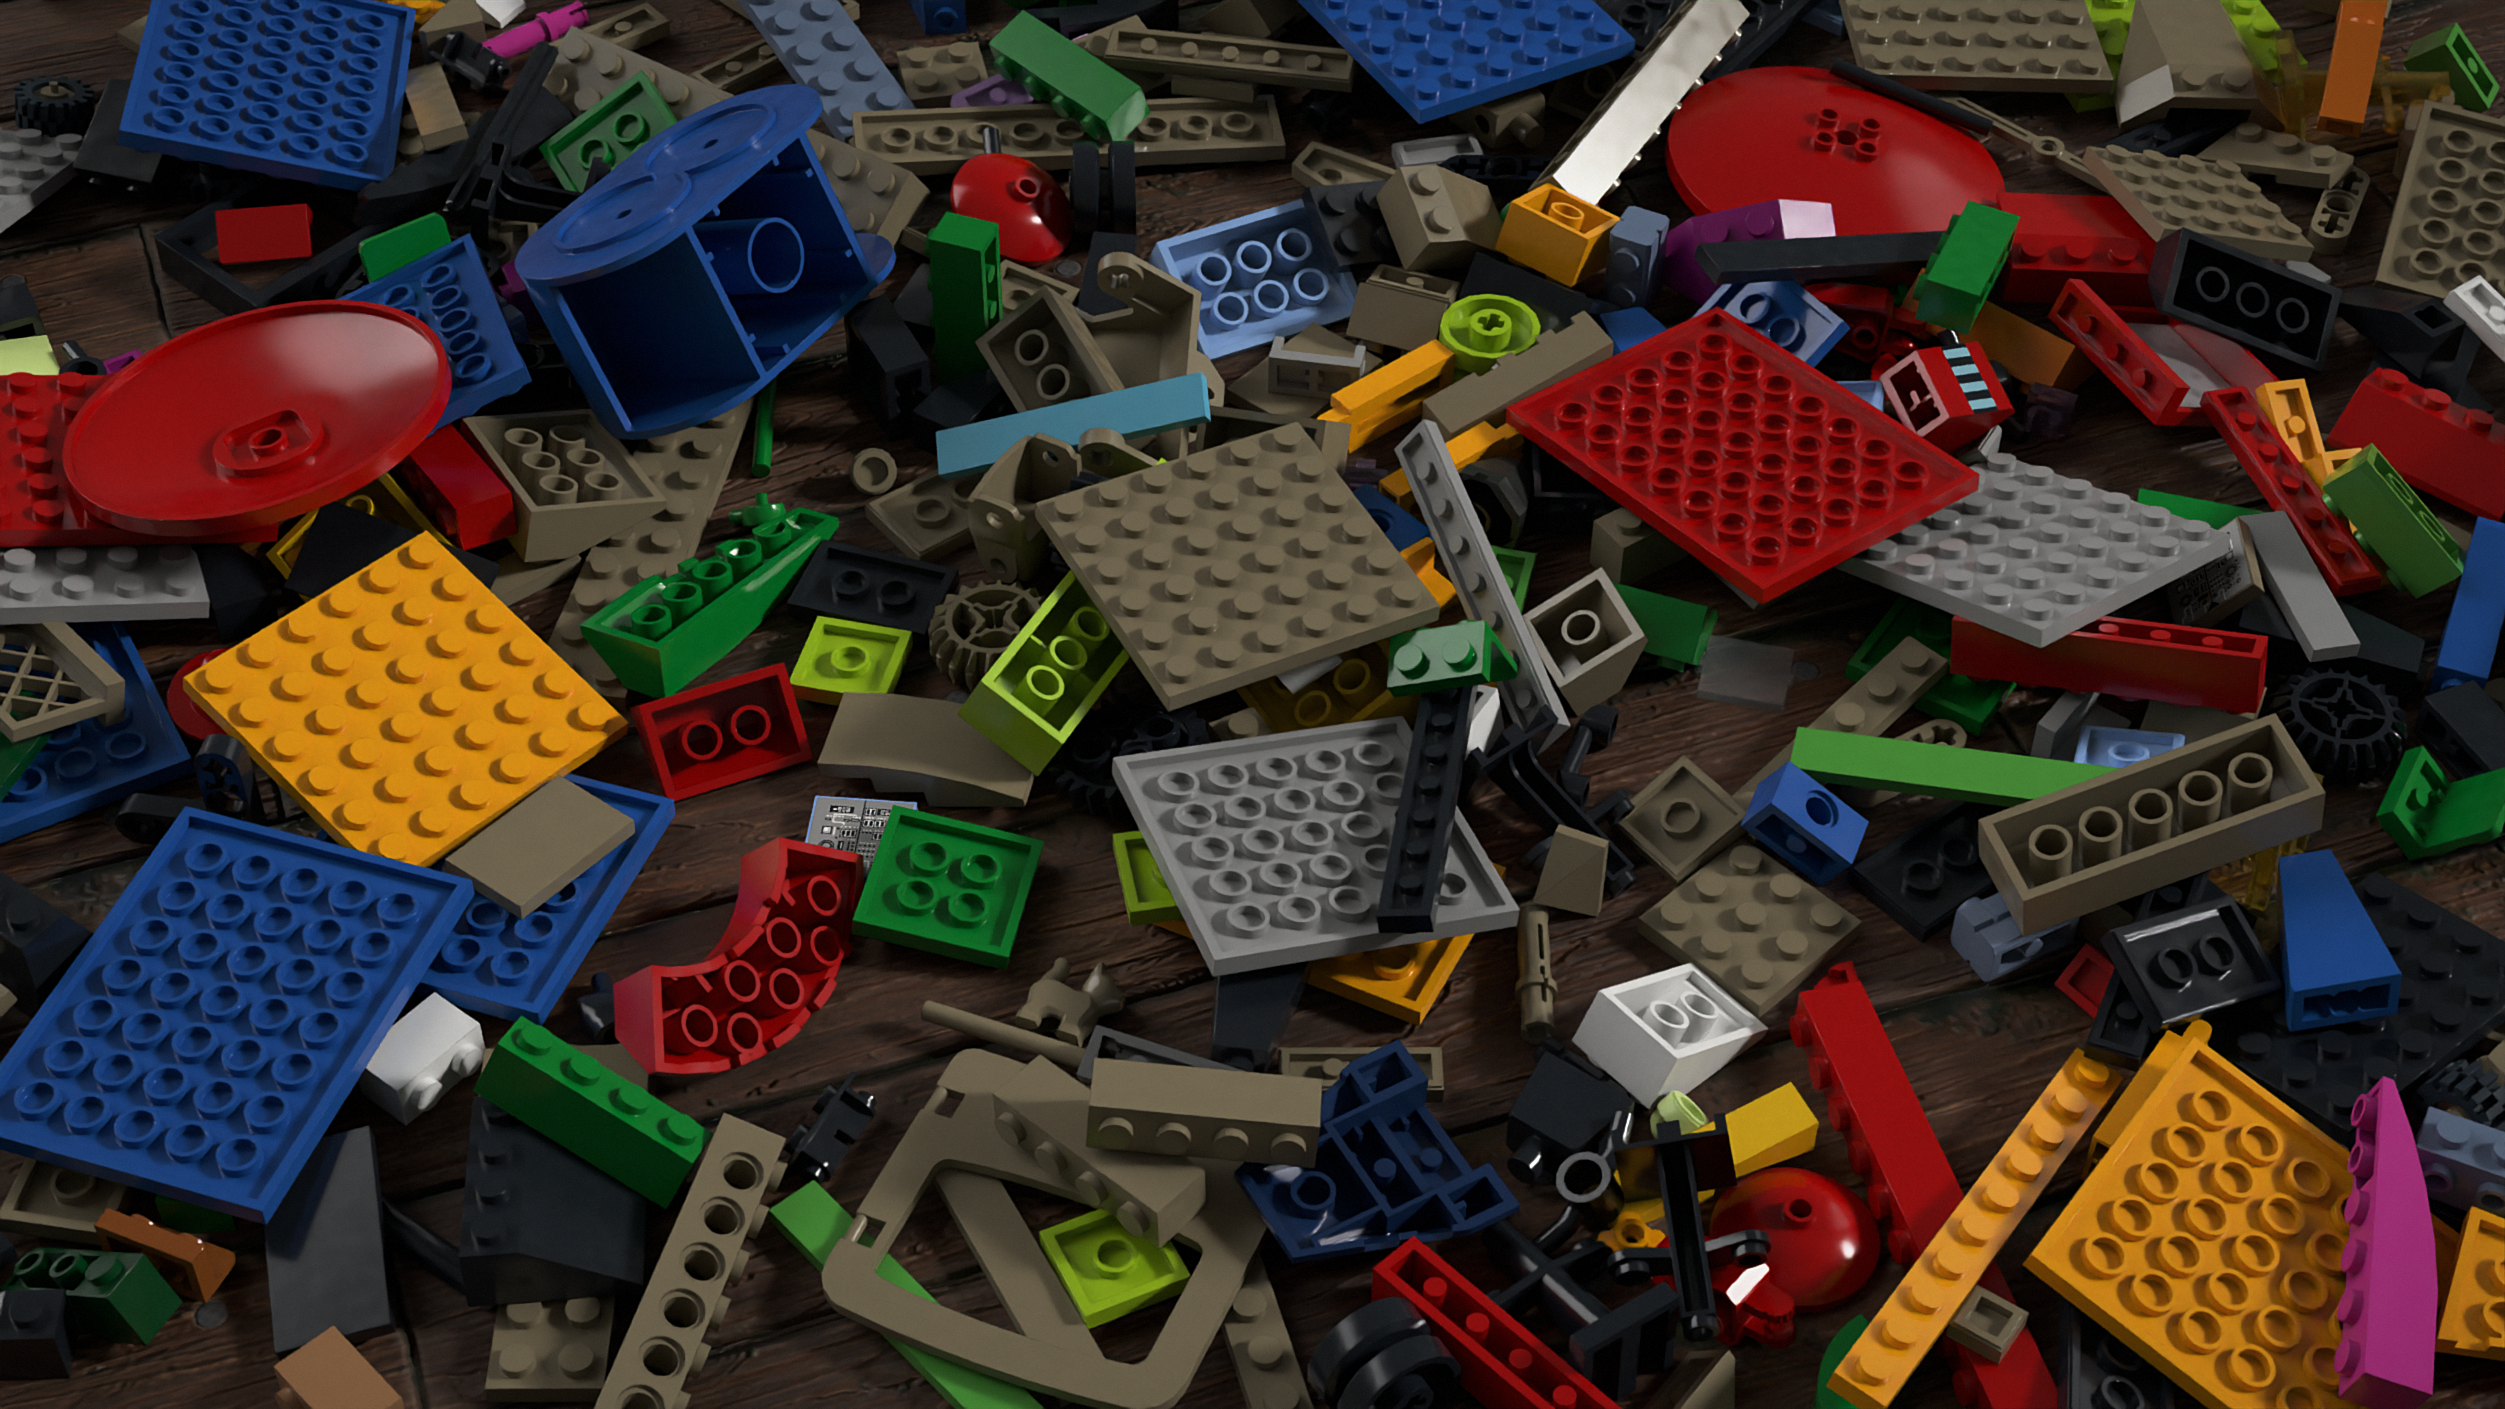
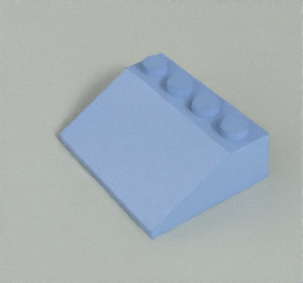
M1302 199L1158 241L1147 262L1202 292L1197 351L1208 356L1211 362L1272 344L1275 336L1285 337V339L1295 337L1313 322L1322 327H1327L1350 320L1358 290L1351 272L1329 273Z

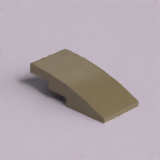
M844 692L817 763L823 778H871L875 792H924L928 806L1025 807L1035 774L959 717L957 712L963 704L882 693Z

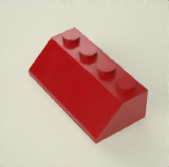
M2378 367L2361 382L2328 435L2325 444L2337 450L2361 448L2363 450L2370 443H2373L2406 483L2477 517L2502 522L2505 519L2504 425L2494 421L2493 416L2479 409L2463 407L2451 401V398L2446 393L2418 386L2408 381L2406 375L2393 369Z

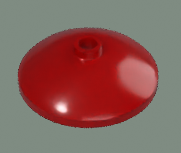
M988 153L967 161L953 179L950 189V203L953 213L999 224L1000 261L1006 259L1021 266H1040L1058 258L1069 245L1074 233L1073 210H1070V202L1054 178L1036 164L1014 155Z
M1770 1168L1741 1178L1737 1181L1738 1186L1729 1187L1717 1201L1710 1220L1709 1237L1716 1239L1743 1230H1761L1768 1233L1772 1248L1767 1254L1768 1259L1765 1264L1770 1270V1283L1782 1289L1783 1293L1788 1292L1789 1296H1793L1796 1313L1824 1311L1848 1302L1868 1285L1875 1273L1881 1245L1880 1233L1875 1218L1868 1206L1854 1191L1834 1178L1802 1168Z

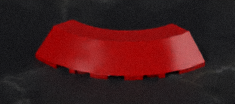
M778 837L742 856L739 894L734 913L719 943L706 958L698 964L668 967L650 965L613 984L615 1037L649 1075L670 1077L711 1075L735 1069L763 1057L791 1040L801 1031V1027L808 1021L811 1015L820 1010L827 1002L837 985L835 978L843 959L850 956L854 945L849 943L852 930V920L864 888L863 855Z

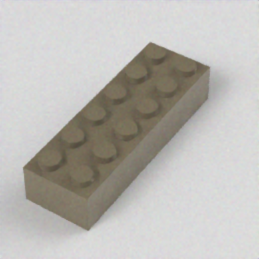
M2274 713L1978 819L1979 857L2024 937L2321 830L2326 792L2280 719Z

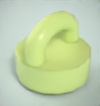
M1670 1091L1658 1103L1650 1118L1651 1132L1655 1139H1658L1656 1123H1662L1664 1120L1666 1122L1679 1120L1682 1135L1689 1134L1709 1124V1120L1701 1109L1690 1098L1679 1091Z

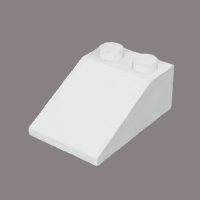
M1691 962L1599 990L1572 1042L1587 1054L1589 1061L1594 1066L1606 1071L1629 1092L1632 1100L1650 1110L1657 1107L1658 1103L1670 1091H1679L1685 1095L1762 1039L1769 1028Z

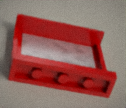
M2068 279L2048 314V317L2154 425L2215 427L2199 405L2203 392L2245 386L2258 403L2255 389L2264 383L2280 381L2245 346L2158 313L2156 308L2107 305L2082 279Z

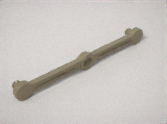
M1929 90L1928 95L1993 120L1994 122L1989 132L2031 153V157L2035 162L2048 166L2054 165L2112 195L2081 162V158L2064 150V144L2059 139L2051 136L2039 137L1961 97L1958 90Z

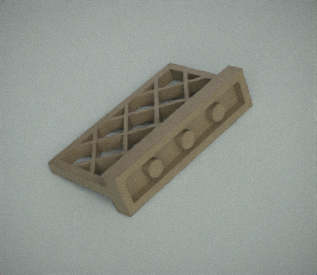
M64 621L41 622L38 624H8L0 627V664L20 667L18 673L0 670V686L10 688L8 694L0 693V731L12 743L94 716L105 727L124 721L125 680ZM5 643L24 646L28 653L6 650L3 647ZM31 669L50 672L55 679L31 676L29 673ZM21 690L47 694L45 700L19 696ZM58 696L76 698L80 702L67 704L55 701ZM13 710L37 714V716L17 722L10 715V712Z

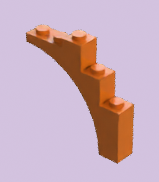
M2341 0L2333 30L2336 31L2316 130L2354 137L2360 136L2384 30L2383 23L2388 0Z

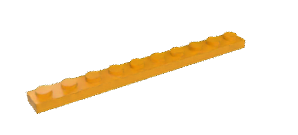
M2078 1047L2074 1050L1835 1369L1826 1387L1859 1409L1888 1408L1975 1285L1985 1274L2116 1093L2124 1079L2123 1075L2103 1062L2083 1057L2084 1051Z

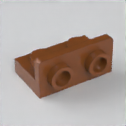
M107 1208L94 1224L103 1251L144 1254L174 1292L205 1304L236 1264V1258L232 1251L200 1240L191 1234L182 1233L158 1224L139 1214L128 1216Z

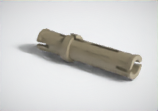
M1529 901L1518 906L1520 912L1516 930L1519 980L1514 986L1515 1001L1520 1005L1521 1037L1529 1043L1540 1044L1544 1038L1552 1037V1035L1555 1036L1556 1034L1553 1003L1557 999V985L1551 977L1548 908L1545 905Z

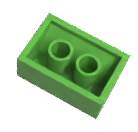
M2370 443L2324 479L2322 485L2323 490L2326 492L2322 495L2324 503L2336 517L2341 518L2345 515L2357 529L2353 532L2356 541L2369 555H2373L2375 552L2378 553L2389 566L2384 570L2386 576L2400 592L2403 593L2408 589L2417 599L2463 574L2466 556L2464 550L2373 443Z

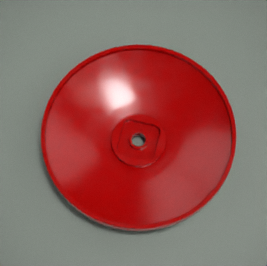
M1797 66L1763 67L1734 72L1716 78L1693 91L1681 103L1682 107L1676 110L1673 115L1665 144V162L1669 177L1677 193L1696 216L1776 199L1831 203L1837 236L1947 231L1952 215L1957 214L1961 216L1968 201L1996 209V193L2006 192L2004 180L1998 166L1984 146L1966 128L1832 75L1829 69ZM1919 273L1833 278V282L1849 284L1850 280L1875 282V286H1896L1897 281L1905 280L1907 285H1913Z
M314 300L250 310L208 323L181 334L138 357L102 384L85 402L69 426L63 445V467L72 490L82 506L99 519L125 530L150 535L191 537L217 535L262 527L294 518L339 500L366 486L406 458L421 444L441 418L450 397L452 373L444 347L437 334L415 316L396 308L365 301Z

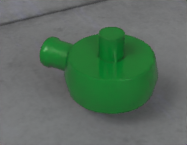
M767 492L756 493V505L742 507L740 510H731L729 520L733 525L760 526L785 514L786 510L783 502L768 503Z

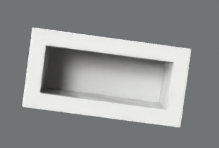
M432 993L390 1028L358 1079L361 1093L407 1126L422 1112L433 1108L446 1092L463 1078L471 1076L483 1062L485 1049L480 1023L437 993Z

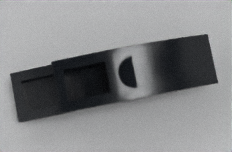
M1096 0L1094 5L1025 10L1070 41L1136 14L1147 29L1173 31L1179 28V0ZM1016 10V16H1017L1022 10Z

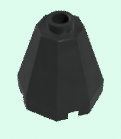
M1503 455L1471 463L1458 469V474L1490 545L1515 550L1522 540L1532 480L1522 461Z

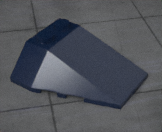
M1399 1039L1351 1061L1340 1072L1339 1079L1322 1094L1320 1132L1315 1168L1244 1162L1234 1171L1235 1180L1292 1264L1400 1247L1412 1236L1418 1238L1422 1243L1468 1236L1519 1211L1520 1204L1491 1164L1487 1163L1472 1170L1425 1105L1429 1079Z

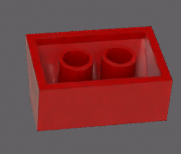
M784 662L630 708L645 757L664 797L674 799V802L814 759Z

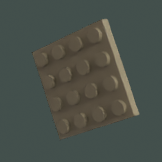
M2107 145L2106 148L2088 146L2081 161L2156 243L2184 227L2258 257L2308 263L2315 248L2301 234L2302 229L2289 222L2280 213L2281 208L2268 201L2260 193L2261 188L2255 183L2248 181L2240 173L2241 168L2230 161L2219 159L2216 163L2203 162L2190 155H2180L2179 158H2172L2153 150L2135 153L2116 145Z

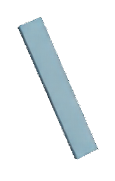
M1202 372L937 431L936 444L939 476L946 481L987 472L1016 442L1027 435L1033 437L1036 433H1043L1070 444L1074 451L1077 452L1080 436L1085 431L1093 428L1114 430L1121 434L1126 441L1211 422L1207 378ZM1047 451L1049 457L1056 456L1052 452Z

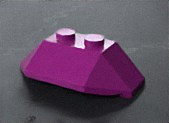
M1776 199L1691 217L1668 232L1665 262L1661 275L1662 282L1702 307L1721 285H1715L1693 257L1699 243L1837 236L1833 206L1831 203ZM1811 279L1794 281L1804 288Z

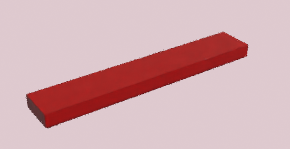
M2245 386L2203 392L2199 405L2274 512L2285 510L2333 596L2337 598L2378 590L2383 579L2341 519L2336 517L2324 503L2321 491Z

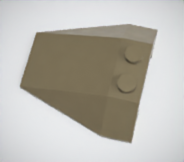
M2220 0L2135 1L2113 94L2119 129H2138L2159 119H2165L2170 108L2238 109L2240 122L2256 123L2262 128L2274 132H2284L2286 125L2279 94Z

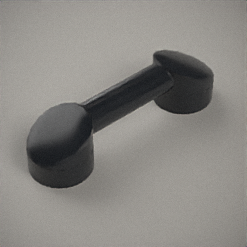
M1597 704L1589 708L1582 715L1575 727L1561 765L1556 772V783L1582 811H1584L1588 799L1591 777L1578 773L1591 743L1606 747L1611 745L1617 728L1619 708Z

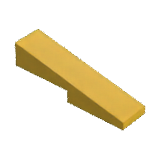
M1792 1082L1725 1115L1736 1178L1814 1150L1819 1122ZM1713 1121L1691 1133L1716 1130L1715 1122ZM1617 1170L1614 1176L1622 1189L1619 1173ZM1599 1185L1589 1187L1588 1194L1593 1192ZM1715 1189L1698 1192L1699 1204L1712 1200ZM1624 1198V1206L1621 1213L1625 1211L1636 1212L1640 1215L1641 1221L1644 1224L1665 1217L1662 1198L1625 1203ZM1618 1217L1613 1222L1607 1224L1610 1230L1618 1223Z

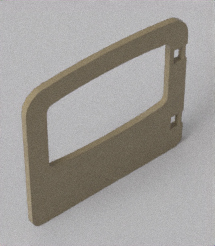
M965 1049L957 1053L937 1082V1088L924 1109H920L856 1211L857 1216L843 1238L838 1240L826 1259L821 1273L825 1298L839 1314L877 1332L934 1356L1030 1390L1097 1409H1170L1175 1406L1185 1394L1270 1233L1269 1228L1234 1178V1171L1244 1162L1184 1156L1205 1171L1206 1207L1178 1231L1172 1239L1199 1251L1202 1257L1149 1356L1141 1363L1130 1365L1093 1357L1044 1343L958 1313L915 1295L876 1274L878 1266L938 1171L951 1167L985 1174L1033 1187L1097 1209H1106L1100 1205L1093 1206L1088 1203L1075 1186L1060 1175L1053 1176L1047 1173L1034 1156L1019 1145H1009L998 1134L994 1125L995 1113L992 1093L1027 1064L982 1049ZM1080 1082L1091 1090V1085ZM947 1097L961 1101L951 1118L937 1114ZM868 1224L882 1229L871 1248L857 1244L858 1239Z

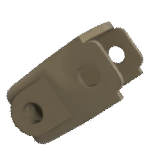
M1036 433L1033 437L1029 435L1023 437L994 463L968 498L969 528L982 566L992 578L996 580L1000 578L1003 583H1011L1015 579L1028 582L1050 560L1054 551L1048 550L1050 538L1035 518V505L1037 502L1062 495L1063 489L1069 491L1070 479L1072 477L1078 478L1079 472L1082 471L1081 455L1075 453L1070 444L1043 433ZM1047 451L1056 455L1059 462L1052 460Z

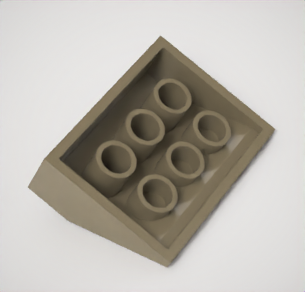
M591 409L477 416L461 419L460 435L511 491L518 534L507 537V539L524 562L544 564L551 560L571 558L666 509L667 500L619 439L613 437L603 428Z

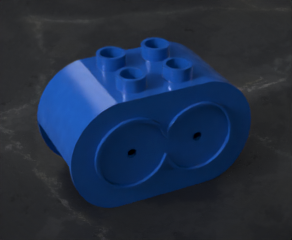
M800 84L765 87L723 100L682 119L649 140L537 230L519 250L514 265L521 281L596 419L613 437L633 440L675 433L711 420L740 405L765 387L875 289L893 269L896 262V254L889 240L876 234L854 233L805 133L817 121L823 110V102L819 93L814 88Z

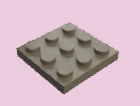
M1741 837L1638 918L1637 932L1680 964L1685 965L1692 962L1759 1019L1860 936L1862 921Z

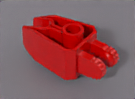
M1837 282L1804 287L1805 290L1844 320L1850 327L1847 333L1834 345L1833 349L1866 363L1878 359L1881 351L1907 357L1915 350H1918L1919 342H1916L1912 337L1903 336L1902 334L1888 331V329L1891 327L1910 331V333H1921L1925 330L1927 322L1915 319V311L1911 312L1908 309L1894 306V297L1888 288Z
M1668 1235L1655 1248L1670 1247ZM1705 1236V1242L1713 1240V1238ZM1765 1263L1749 1269L1737 1268L1733 1264L1710 1269L1719 1326V1334L1715 1339L1726 1346L1738 1345L1746 1335L1762 1344L1767 1343L1768 1347L1772 1346L1774 1349H1783V1347H1789L1790 1344H1793V1340L1796 1339V1325L1793 1324L1795 1300L1793 1301V1296H1789L1788 1292L1783 1293L1782 1289L1770 1283V1270ZM1674 1275L1653 1276L1650 1278V1282L1654 1287L1665 1281L1677 1293Z

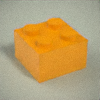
M1546 183L1511 201L1495 250L1507 255V259L1514 265L1524 268L1531 267L1545 274L1549 282L1556 281L1563 286L1573 287L1607 267V257L1610 250V232L1615 224L1620 221V218L1559 187Z

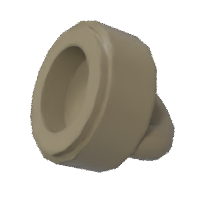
M869 448L861 450L853 457L849 464L848 474L851 483L857 490L864 494L877 495L886 492L892 487L896 480L897 467L889 453L882 449Z

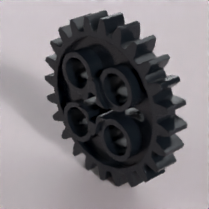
M1142 692L1136 701H1129L1126 694H1121L1119 702L1116 704H1111L1107 699L1103 698L1101 699L1100 709L1094 710L1090 708L1049 761L1047 768L1052 788L1058 789L1062 801L1071 798L1074 809H1078L1088 803L1089 812L1092 815L1096 814L1103 807H1108L1110 817H1114L1120 808H1128L1112 775L1113 757L1209 744L1210 740L1203 718H1197L1194 707L1184 710L1183 706L1168 712L1159 697L1153 702L1148 701L1146 692Z

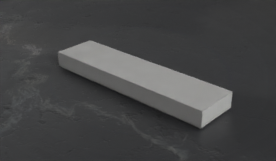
M2285 510L2239 516L2249 526L2260 573L2310 662L2357 656L2361 643Z

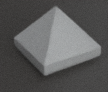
M1996 425L1956 453L1953 458L1967 467L1979 462H1987L1989 455L1998 453L2002 434L2001 427Z

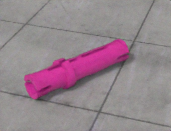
M577 0L549 14L545 11L538 13L535 20L486 40L481 44L509 59L536 47L537 43L541 41H546L549 44L558 40L560 36L569 31L571 25L576 28L588 26L590 22L586 9L579 12V9L583 8V4Z

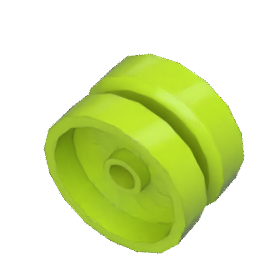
M1482 294L1468 296L1454 302L1443 313L1439 341L1455 353L1454 383L1473 372L1478 377H1481L1488 373L1493 365L1496 364V359L1509 352L1518 356L1536 346L1535 338L1540 335L1541 326L1537 315L1526 304L1508 296Z

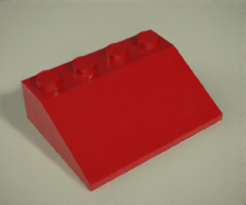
M1996 193V209L2020 216L2009 256L2000 271L2002 301L2055 303L2068 279H2082L2107 305L2156 307L2147 285V279L2157 243L2115 197Z

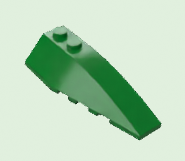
M802 507L787 512L753 528V538L730 539L715 546L716 555L700 563L694 557L678 563V573L662 580V577L655 574L642 580L580 624L581 634L627 689L649 695L654 699L674 695L726 656L776 608L802 577L822 540H829L839 527L838 517Z

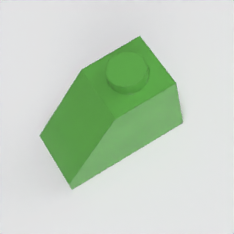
M2457 22L2413 41L2402 62L2406 75L2412 82L2418 85L2424 95L2428 96L2429 91L2434 86H2445L2453 89L2452 91L2455 92L2454 104L2483 112L2488 110L2500 88Z

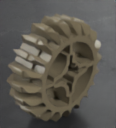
M1000 578L995 585H986L980 580L976 588L971 589L961 585L958 595L946 594L943 605L935 606V613L933 619L930 620L928 629L930 654L933 656V662L937 663L940 674L949 675L953 685H960L966 682L970 692H973L978 683L1048 597H1040L1036 587L1023 590L1020 581L1015 582L1011 586L1004 585Z

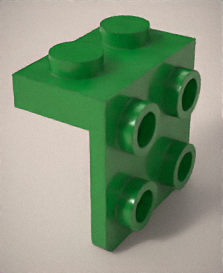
M430 213L361 241L358 251L368 281L371 283L452 241L444 218L437 213Z
M1464 620L1456 625L1432 629L1419 627L1407 633L1390 636L1387 689L1394 697L1480 685L1517 677L1518 665L1485 620Z
M2424 746L2407 750L2376 817L2384 831L2394 839L2409 861L2430 855L2441 856L2452 849L2474 843H2488L2502 832L2505 823V767L2450 783Z

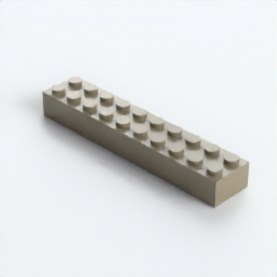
M572 25L558 49L559 54L554 65L542 84L577 118L641 70L650 78L678 122L702 109L735 96ZM809 128L805 133L854 233H870L885 237L889 240L897 255L902 246L899 244L902 230L913 226L931 191L911 171Z

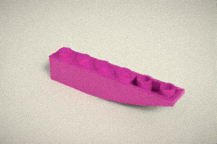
M2383 1076L2367 1095L2361 1094L2357 1098L2351 1114V1124L2357 1128L2356 1143L2351 1150L2348 1160V1172L2353 1174V1187L2344 1211L2345 1221L2350 1223L2349 1241L2344 1248L2341 1258V1269L2347 1272L2346 1289L2340 1299L2337 1312L2338 1320L2343 1322L2342 1342L2335 1354L2334 1370L2340 1374L2338 1398L2371 1409H2418L2433 1395L2438 1296L2435 1239L2427 1188L2413 1133L2395 1081Z

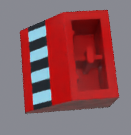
M1977 341L1915 350L1879 376L1902 425L1950 456L1955 455L2015 413L1982 346Z

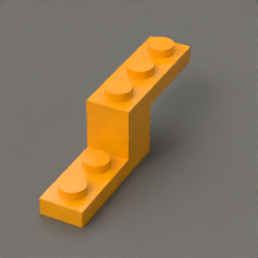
M2304 378L2262 384L2255 389L2260 408L2321 493L2325 494L2326 492L2322 488L2324 479L2362 449L2353 448L2325 452ZM2344 515L2340 519L2354 537L2353 532L2357 529ZM2362 548L2383 578L2378 590L2393 587L2394 585L2384 572L2389 566L2377 552L2369 555Z

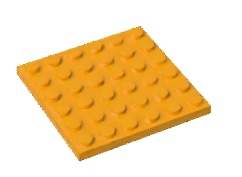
M427 530L183 677V690L229 736L239 740L247 748L250 757L340 846L424 868H430L470 841L558 775L566 776L627 734L629 722Z
M2194 1036L2022 1265L2208 1409H2371L2338 1398L2340 1374L2334 1370L2335 1354L2342 1342L2343 1322L2338 1320L2337 1312L2340 1299L2346 1289L2347 1272L2341 1269V1258L2344 1248L2349 1241L2350 1223L2346 1222L2344 1218L2345 1206L2353 1187V1174L2348 1172L2350 1152ZM2430 1212L2435 1239L2438 1310L2442 1304L2460 1234Z

